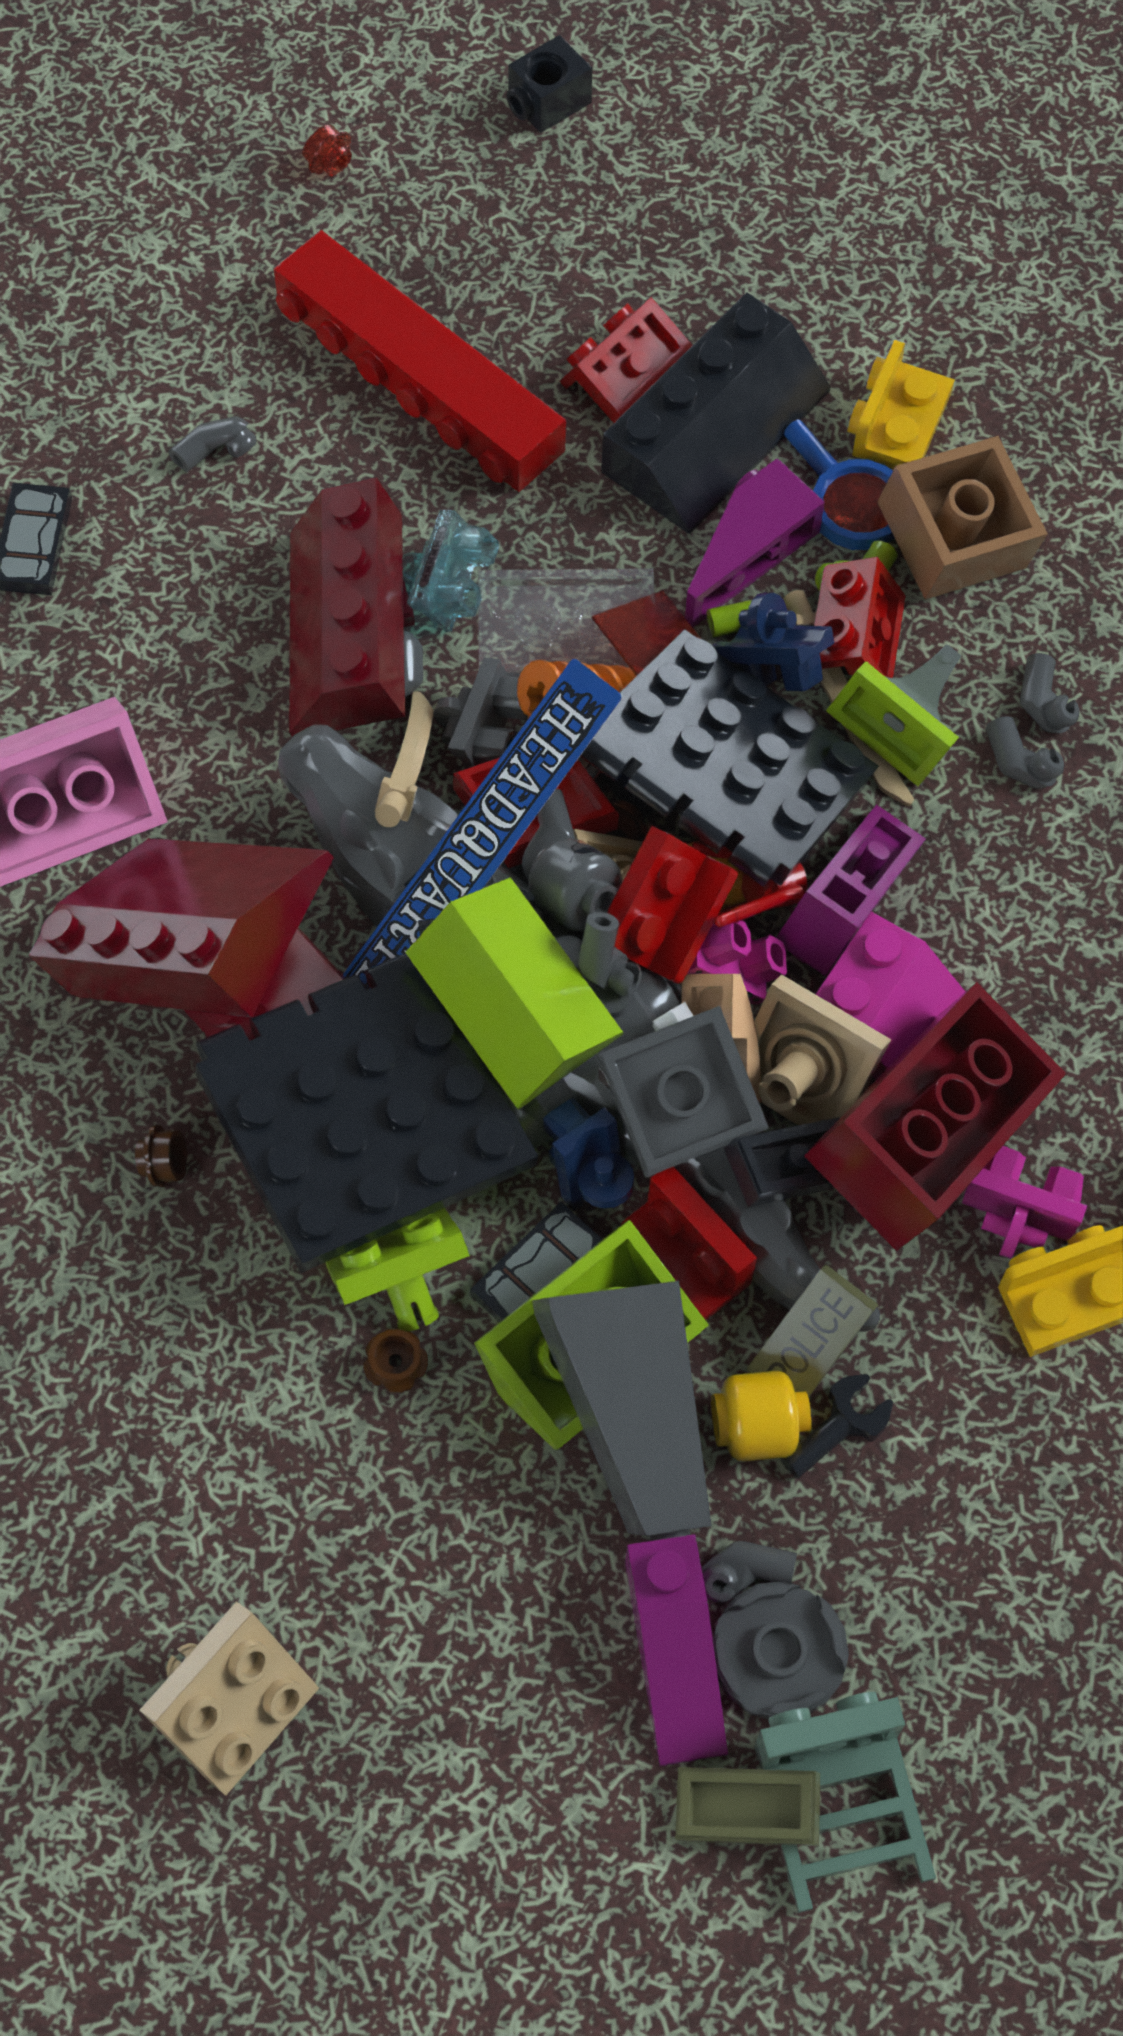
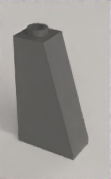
M679 1281L532 1300L534 1315L627 1532L643 1536L650 1535V1540L654 1541L691 1535L690 1529L712 1526Z

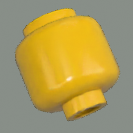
M782 1371L734 1374L725 1379L721 1393H712L711 1413L716 1444L718 1447L727 1446L731 1456L738 1461L789 1457L796 1451L799 1443V1432L811 1430V1410L808 1394L806 1391L795 1392L791 1379Z

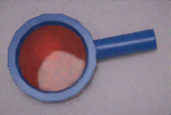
M795 420L789 424L784 431V436L819 476L813 492L825 502L820 533L833 544L850 550H868L872 543L878 540L890 543L895 537L877 501L893 471L886 465L868 459H848L838 463L801 420Z

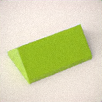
M511 877L451 901L405 952L518 1110L624 1034Z
M630 1220L624 1222L474 1342L498 1395L555 1450H558L583 1427L534 1315L532 1300L675 1282V1279ZM680 1287L688 1343L708 1327L709 1324Z

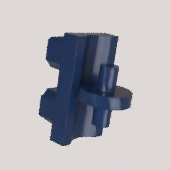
M764 592L757 594L752 599L748 610L744 609L740 612L739 624L741 627L736 637L731 642H716L712 646L731 663H734L745 672L757 676L765 686L777 680L774 664L780 665L786 691L803 692L823 680L819 653L835 642L831 626L796 625L797 617L795 612L787 610L781 596L776 593Z
M570 1098L542 1119L544 1130L554 1141L548 1152L550 1162L557 1169L561 1196L573 1212L583 1205L584 1200L592 1206L614 1208L623 1204L632 1195L635 1187L634 1171L629 1161L621 1156L617 1121L605 1107L590 1116L574 1098Z

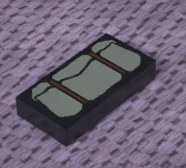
M12 483L0 537V591L52 596L72 502L70 488Z
M560 1202L470 1289L471 1297L498 1322H501L603 1239L566 1205Z

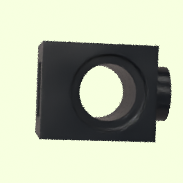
M558 35L508 65V91L506 94L508 105L518 119L522 121L528 119L542 133L592 103L593 68L561 35Z

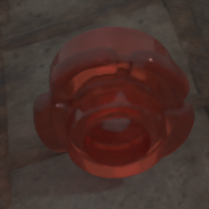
M330 124L317 129L308 138L302 150L303 158L309 163V171L317 175L324 171L328 176L333 177L345 169L352 158L349 145L352 140L350 134L346 131L339 132Z

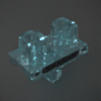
M440 510L430 539L425 542L422 553L412 552L403 555V575L412 580L407 593L409 595L407 604L429 617L434 629L444 632H452L456 618L476 616L482 597L480 587L471 579L474 566L488 567L490 564H494L500 547L499 541L486 528L469 525L455 510Z

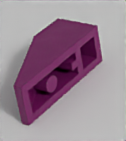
M778 458L760 471L757 469L749 471L735 486L734 492L687 590L684 621L691 628L707 618V609L723 606L820 533L825 502Z
M876 804L806 891L776 938L784 942L785 949L791 952L796 959L826 976L845 951L866 917L875 910L926 838Z
M693 1534L628 1544L625 1567L659 1767L728 1756L708 1602L696 1536Z

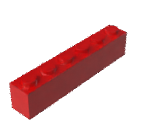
M320 230L274 268L277 292L276 302L281 312L294 323L302 321L313 329L321 344L333 354L342 352L356 364L359 373L367 382L374 386H378L380 383L396 395L400 406L410 416L414 418L423 416L437 428L442 440L454 450L463 448L476 458L482 471L494 482L501 483L504 480L517 492H520L566 451L565 418L324 231Z

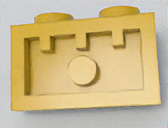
M897 340L893 341L886 359L876 357L866 389L872 392L867 402L860 399L856 402L847 430L848 433L856 435L852 456L868 459L886 465L891 469H894L897 465L925 457L955 382V379L903 363L905 343Z
M1101 1225L1093 1226L1072 1236L1067 1241L1068 1246L1046 1253L1044 1247L1032 1248L1020 1253L1009 1261L1010 1267L1006 1269L998 1289L1030 1357L1123 1323V1226L1106 1232Z

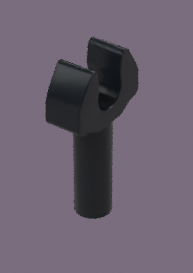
M868 1374L847 1376L832 1385L828 1394V1398L832 1402L831 1416L798 1443L796 1451L791 1456L781 1458L782 1464L796 1479H799L847 1436H862L869 1442H873L885 1431L893 1407L891 1399L885 1400L872 1413L866 1415L857 1413L851 1406V1400L859 1396L867 1387L870 1380Z

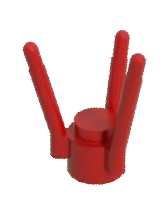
M694 842L691 845L692 848L704 855L715 858L729 859L733 853L724 847L716 854L701 842ZM801 863L782 886L770 879L762 887L746 874H743L741 888L746 901L719 911L714 920L717 927H724L766 910L798 904L807 891V877Z

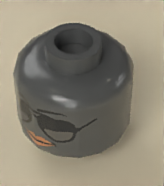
M566 838L546 847L533 860L529 872V893L534 895L536 906L543 913L569 930L584 932L589 914L593 912L607 913L622 884L623 877L619 866L607 855L582 840Z

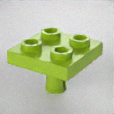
M443 1208L325 1262L344 1305L386 1289L398 1320L399 1329L413 1331L419 1329V1326L411 1308L412 1302H415L425 1326L431 1324L439 1317L438 1310L433 1304L423 1274L470 1255L460 1229L447 1210Z

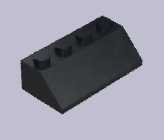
M746 292L603 433L601 473L690 534L735 489L740 479L753 470L785 438L784 431L787 426L795 420H802L830 392L831 386L792 322Z

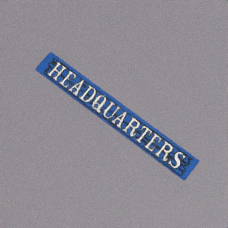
M572 659L343 973L345 978L356 975L365 990H370L365 970L404 954L420 936L418 920L436 918L451 901L485 887L621 701L622 695L577 659Z

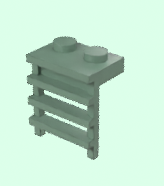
M876 1692L860 1693L837 1701L838 1711L811 1717L809 1708L793 1709L771 1716L768 1719L770 1727L760 1730L754 1749L761 1769L817 1771L820 1773V1789L890 1772L897 1797L821 1815L819 1834L902 1814L908 1835L907 1840L805 1865L801 1863L796 1845H781L787 1868V1876L792 1887L798 1913L813 1909L807 1882L913 1856L920 1882L924 1883L936 1879L897 1739L905 1726L898 1697L878 1701Z

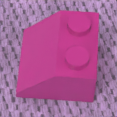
M870 912L816 995L891 1039L873 1075V1078L878 1079L941 1012L958 999L965 990L925 941Z

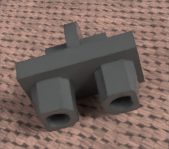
M484 657L472 688L462 687L458 698L444 697L439 699L433 712L436 721L443 727H446L441 740L449 745L450 753L460 759L466 769L502 756L517 735L513 729L505 728L508 718L528 720V716L523 713L518 702V678L508 675L500 659Z

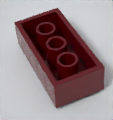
M976 982L922 1031L804 1156L870 1225L898 1251L944 1214L1066 1073Z

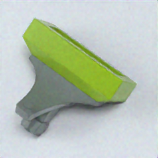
M945 645L923 666L901 678L885 677L865 661L847 682L826 712L919 787L959 738L941 723L937 707L943 687L961 655L949 645Z

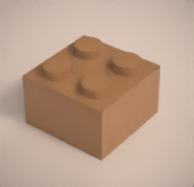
M999 436L895 466L877 501L925 600L1026 569L1048 535Z

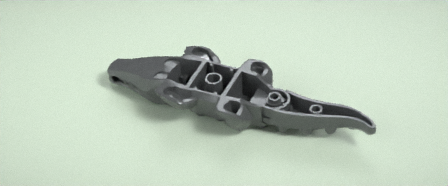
M312 725L295 734L280 750L278 758L280 777L289 791L307 807L324 850H328L334 857L331 863L339 878L363 912L378 927L458 815L439 797L418 787L408 822L400 819L399 823L394 827L380 825L375 817V808L381 783L384 777L391 778L392 773L360 754L342 735L328 725ZM503 861L485 887L511 877L518 888L529 892V880L523 873L522 864L508 868ZM536 906L534 910L581 973L578 963L584 932L567 929ZM639 966L642 972L641 982L636 991L629 996H620L614 990L606 992L584 977L624 1033L597 1054L655 1032L652 1021L681 1004L682 986L643 966ZM597 1054L519 1110L495 1079L534 1149L552 1139L544 1130L542 1119L568 1099L574 1098L590 1116L604 1107L617 1121L620 1150L625 1153V1159L642 1170L596 1056ZM727 1145L674 1166L757 1257L752 1280L779 1304L791 1309L817 1275L820 1268L812 1258L793 1220L791 1210L784 1200L748 1208L724 1151V1147ZM878 1308L875 1309L859 1332H866L876 1328L880 1320V1310Z

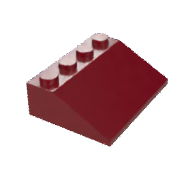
M148 838L57 903L51 915L43 923L41 933L28 956L67 992L79 998L252 1018L334 857L328 850Z

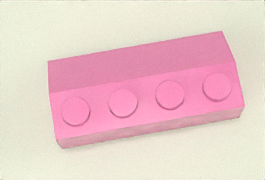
M115 697L0 740V887L168 822L128 713Z

